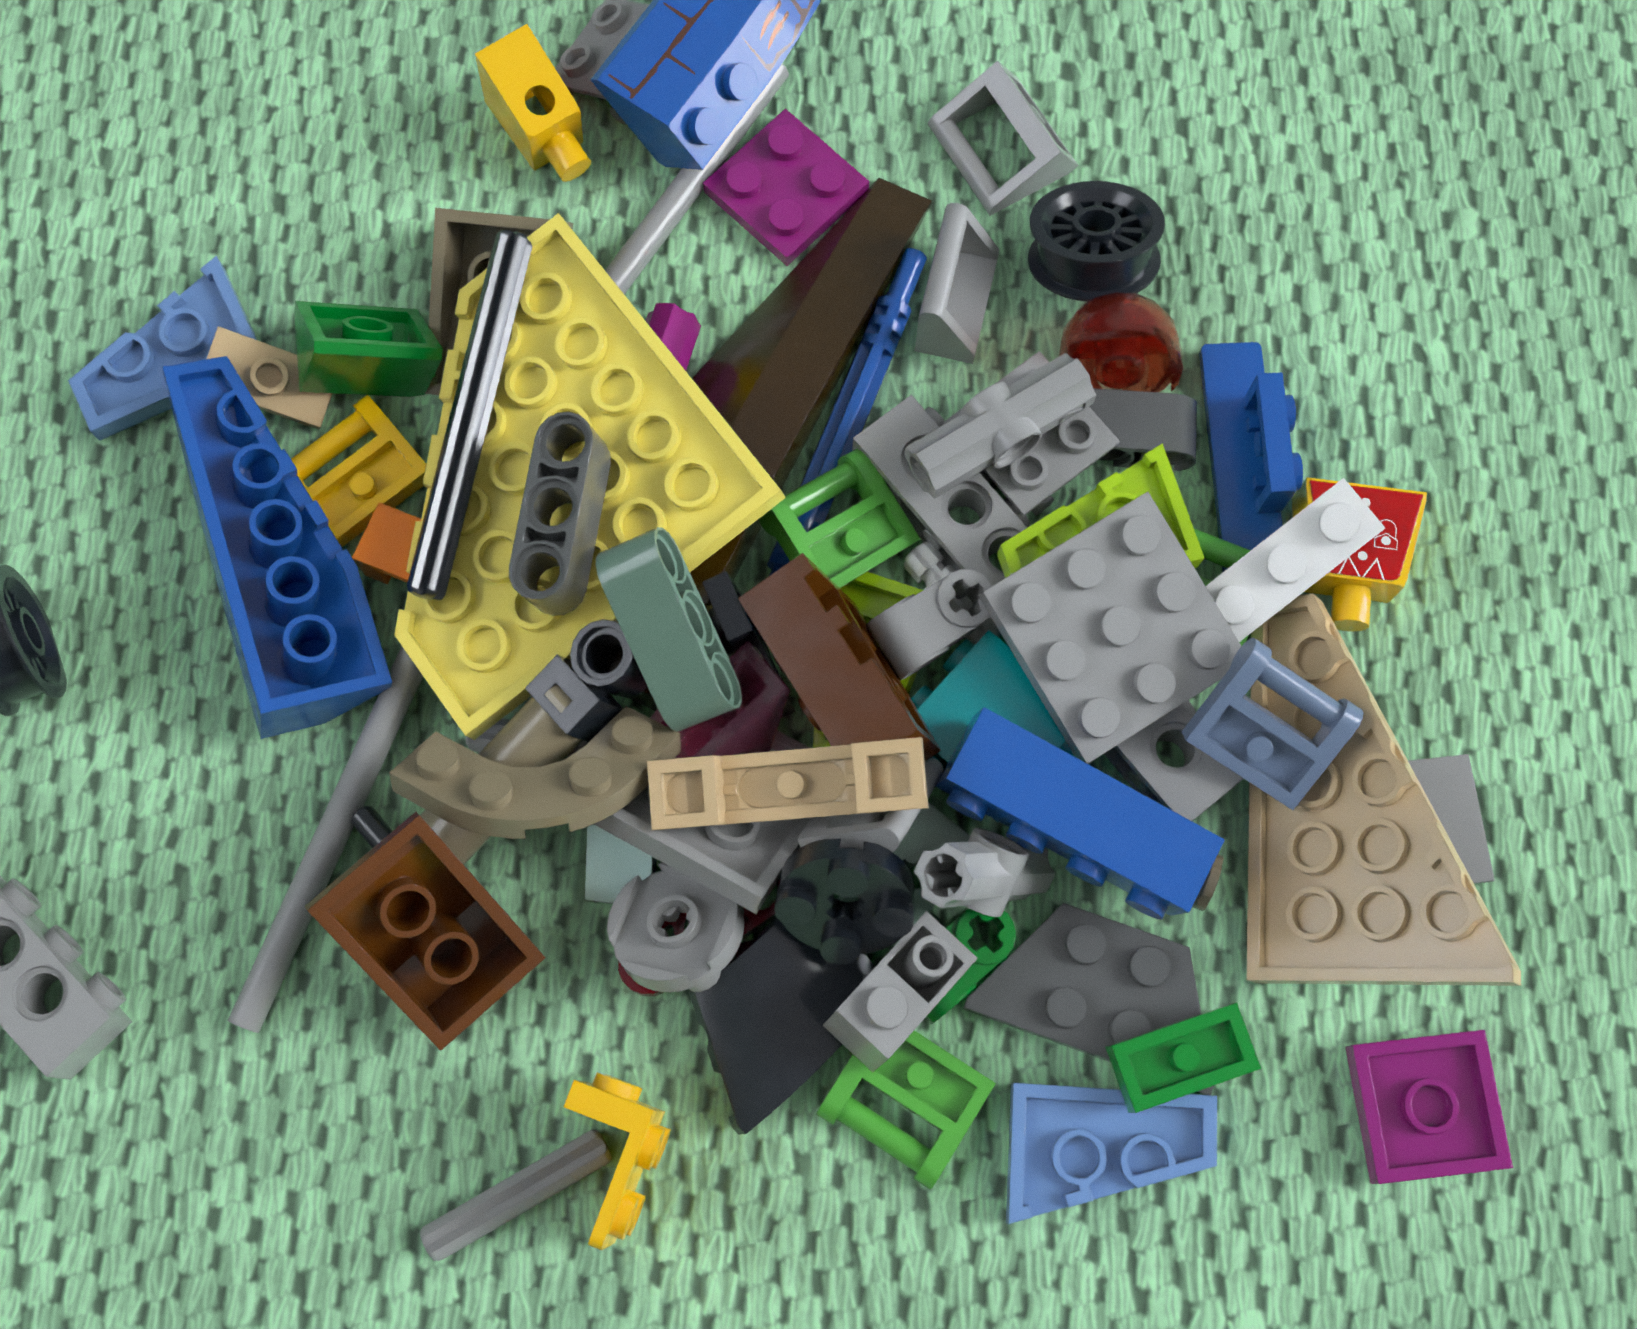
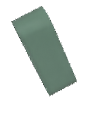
M657 527L600 552L596 557V570L599 581L654 702L666 724L672 730L678 732L739 708L742 703V694L737 676L683 556L669 532L662 527Z

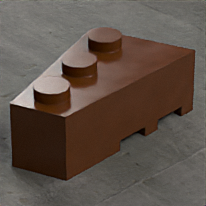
M801 553L738 598L771 650L776 663L799 694L798 702L804 714L818 731L823 732L831 746L922 737L924 762L941 751L896 672L867 629V623L855 602L804 553Z

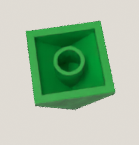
M295 301L294 316L300 392L398 397L425 395L442 361L443 348L418 309Z

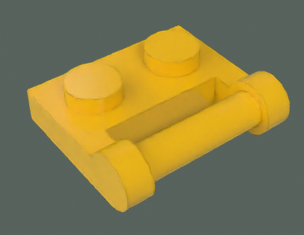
M369 395L364 396L352 405L355 412L291 458L297 468V476L312 500H316L329 520L328 526L341 547L345 546L366 529L379 502L395 508L424 486L425 461ZM372 431L376 435L375 438L309 487L303 482L305 479L368 432Z

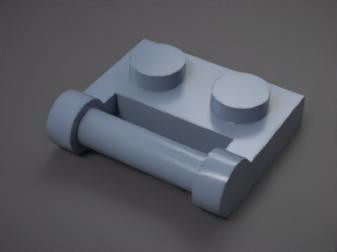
M1251 638L1237 651L1231 662L1230 669L1182 730V734L1187 742L1291 810H1294L1361 724L1364 713L1362 709L1347 699L1343 698L1336 701L1271 657L1272 649L1257 639ZM1256 680L1322 723L1320 730L1313 739L1245 695Z

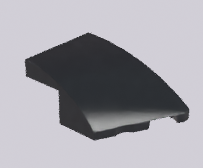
M776 915L754 940L740 943L732 960L721 970L720 978L715 985L702 992H689L698 1023L703 1026L707 1033V1051L713 1070L722 1075L734 1113L729 1116L731 1127L738 1135L747 1134L769 1116L839 1049L842 1043L823 1024L875 968V965L865 954H860L857 961L848 965H838L826 961L821 956L820 949L806 945L794 937L783 923L778 920Z

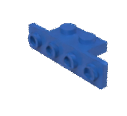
M1258 342L1204 344L1199 352L1218 535L1223 540L1252 550L1283 526L1281 512L1296 491H1299L1302 486V459L1299 453H1292L1290 432L1294 430L1296 421L1295 401L1292 395H1285L1283 372H1264L1262 347ZM1222 566V572L1228 569Z

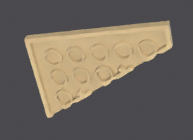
M1314 594L1299 595L1251 633V638L1257 639L1272 649L1271 657L1336 701L1343 698L1347 699L1362 709L1364 714L1356 732L1294 810H1291L1249 782L1246 980L1265 984L1521 986V970L1326 607ZM1258 680L1252 685L1251 699L1311 739L1320 730L1322 723Z

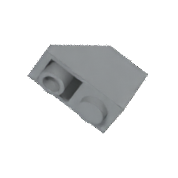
M926 911L913 925L911 932L900 939L823 1026L871 1072H874L894 1054L977 960V957Z

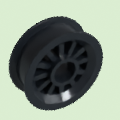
M1083 181L1056 188L1040 198L1030 214V230L1035 238L1028 253L1030 272L1044 288L1072 300L1108 302L1132 296L1149 286L1160 270L1161 256L1156 244L1164 233V214L1159 205L1147 194L1119 183Z
M1 565L0 714L12 716L18 712L20 702L43 693L54 699L64 696L67 678L50 621L40 601L26 580L9 565Z

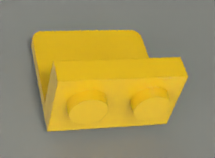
M597 1072L593 1083L573 1081L563 1107L630 1133L588 1242L589 1246L603 1250L613 1245L617 1238L623 1240L626 1235L631 1236L646 1198L645 1195L635 1192L643 1169L657 1168L671 1129L660 1125L665 1111L638 1101L643 1088Z

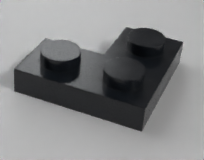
M725 571L703 581L702 583L710 599V602L704 605L727 655L735 651L739 654L746 673L737 676V679L751 711L753 712L762 707L764 713L772 722L796 712L764 639L738 600L743 594L732 578Z

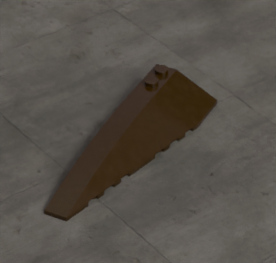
M878 178L692 378L780 489L784 486L856 349L874 307H876L878 298L883 296L887 290L905 249L909 248L932 204V200L882 178ZM759 520L755 521L690 572L704 604L710 602V599L702 582L725 571L734 581L762 527ZM622 645L614 649L609 655L607 661L608 673L616 669L620 664L623 656ZM648 688L638 695L627 697L654 711L658 709Z

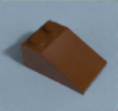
M417 812L413 813L305 905L306 910L440 1051L546 958Z

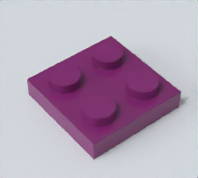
M785 108L703 182V190L709 198L781 262L788 266L857 202L869 189L870 181Z
M1485 1030L1345 1046L1370 1184L1394 1183L1513 1168Z

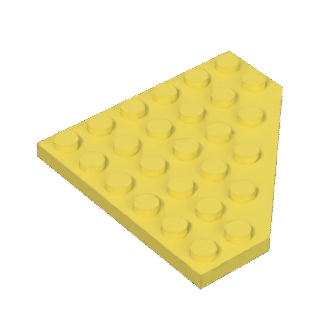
M559 213L527 237L532 244V251L446 595L442 600H429L419 598L408 591L405 609H399L394 633V636L465 736L473 740L477 739L531 697V694L525 689L526 686L557 654L571 660L570 652L573 640L582 628L590 622L602 619L618 623L597 575L596 557L600 552L652 529L662 527L669 532L676 542L688 570L691 572L785 499L778 485ZM487 269L462 287L458 293L455 315L459 318L454 348L453 350L448 349L439 394L443 407L438 433L431 436L423 485L427 487L421 521H415L406 572L409 574ZM572 412L582 416L605 442L611 454V466L587 591L583 601L575 610L565 615L552 616L541 612L513 588L509 579V564L534 439L538 428L548 417L556 413ZM585 441L570 445L564 452L562 462L576 458L582 452ZM564 504L558 507L551 516L550 526L563 523L570 516L572 504ZM552 567L540 576L538 591H544L555 584L560 574V567Z

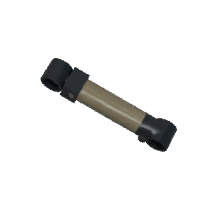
M602 619L590 622L582 628L573 640L570 652L571 660L557 654L525 688L532 698L478 754L486 759L510 767H541L565 760L583 740L590 742L623 710L621 705L610 694L627 698L638 695L648 688L619 623ZM622 645V660L616 669L608 673V657L614 649ZM363 806L352 816V824L372 848L393 831L372 806ZM426 809L420 814L423 820L464 865L491 837L460 828Z

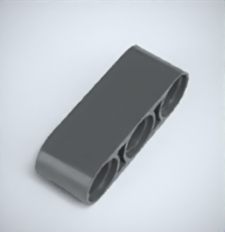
M1093 388L1096 398L1089 407L1120 441L1116 447L1099 460L1113 461V467L1129 468L1142 460L1144 454L1163 443L1170 465H1174V471L1186 470L1196 464L1197 402L1193 398L1174 393Z
M572 412L556 413L548 417L538 428L534 439L509 564V579L513 588L541 612L552 616L565 615L575 610L583 601L587 591L611 466V454L605 442L582 416ZM585 441L582 452L576 458L562 462L564 452L570 445ZM564 504H572L570 516L563 523L550 526L553 512ZM552 567H560V574L555 584L544 591H538L540 576Z

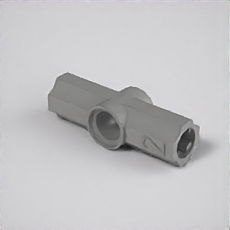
M1064 353L1010 386L1005 382H999L985 388L964 405L958 417L934 429L905 448L904 456L909 463L912 475L922 490L928 492L935 499L990 465H993L995 468L1010 465L1033 449L1042 438V434L1065 422L1077 413L1084 411L1094 403L1096 393L1092 387L1090 375L1078 358L1073 359L1067 353Z
M981 828L973 829L968 842H949L936 850H924L914 871L921 883V897L940 908L966 906L991 917L1002 916L1008 901L1024 900L1031 894L1046 893L1056 873L1050 866L1048 850L1046 848L1042 854L1035 853L1002 835Z

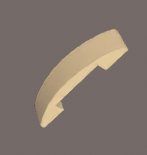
M922 737L851 743V745L647 761L652 830L928 808Z

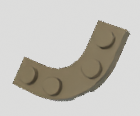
M626 706L588 744L565 760L541 767H510L486 759L435 731L391 770L389 775L392 789L395 793L449 823L483 835L526 839L525 830L568 824L569 831L573 832L600 822L618 812L649 785L647 761L674 759L681 752L680 733Z

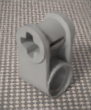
M960 569L950 573L917 595H910L889 607L869 621L866 627L899 679L903 680L946 653L949 647L972 634L990 617L978 594L993 585L982 573L971 569ZM967 596L973 606L968 611L962 609L955 613L951 609L949 602L954 597L962 599Z

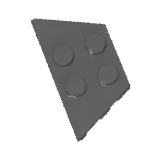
M1063 903L966 999L963 1007L964 1010L1108 1062H1110L1105 1048L1106 1046L1201 1014L1190 947ZM1214 1086L1197 1091L1195 1093H1198L1200 1095H1211Z

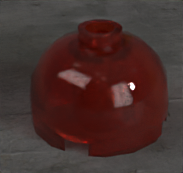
M1119 292L1098 296L1081 305L1063 328L1058 357L1067 353L1073 359L1078 358L1089 373L1093 388L1102 389L1098 383L1099 381L1102 385L1114 389L1160 392L1171 383L1172 392L1179 384L1183 370V355L1174 320L1159 304L1150 298L1135 293Z

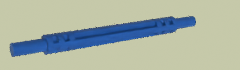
M914 248L905 249L887 294L878 298L876 307H874L799 487L838 466L839 458L852 451L853 437L863 431L912 312L908 304L927 260L923 252ZM835 496L798 517L806 532L825 522ZM776 541L767 566L771 569L769 576L790 562L778 541Z

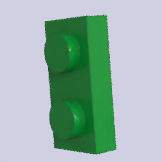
M1238 1003L1227 1004L1105 1047L1128 1113H1137L1262 1069Z

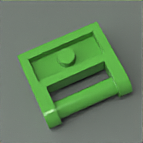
M854 449L840 457L838 466L785 495L784 500L758 519L763 529L777 539L790 561L804 553L839 588H842L920 540V537L883 477L867 456L859 449ZM848 488L858 492L862 499L861 502L809 532L805 531L798 520L799 516Z
M914 1030L894 1054L874 1072H871L856 1056L852 1055L816 1115L831 1125L838 1120L914 1170L916 1173L913 1179L931 1190L996 1083ZM861 1079L940 1130L941 1132L932 1147H927L851 1097Z

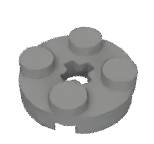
M660 863L658 865L662 871L651 874L643 881L639 875L629 881L619 892L611 907L607 922L609 941L614 947L615 957L633 981L647 989L659 992H680L686 989L693 992L708 990L717 983L721 970L729 964L740 946L744 932V909L739 904L667 864ZM680 913H687L688 927L682 933L669 937L667 932L662 929L664 922H675L679 918Z

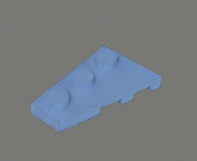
M217 256L200 269L203 276L181 295L174 291L157 306L161 312L136 333L125 332L68 380L90 432L99 441L172 409L162 367L207 359L218 326L258 340L226 270Z
M1011 1083L1006 1206L1007 1224L1217 1166V1096L1189 1094L1137 1113H1128L1121 1090Z

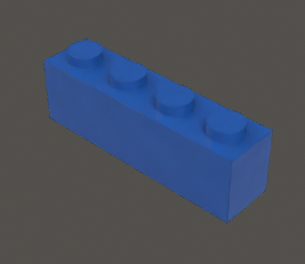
M985 707L971 718L935 786L950 794L946 803L958 812L978 821H982L985 815L992 817L1009 827L1006 836L1016 844L1039 854L1043 853L1045 847L1069 860L1065 868L1074 876L1099 887L1103 886L1105 880L1128 892L1125 899L1128 905L1145 915L1159 920L1163 919L1165 913L1172 916L1190 912L1225 839Z

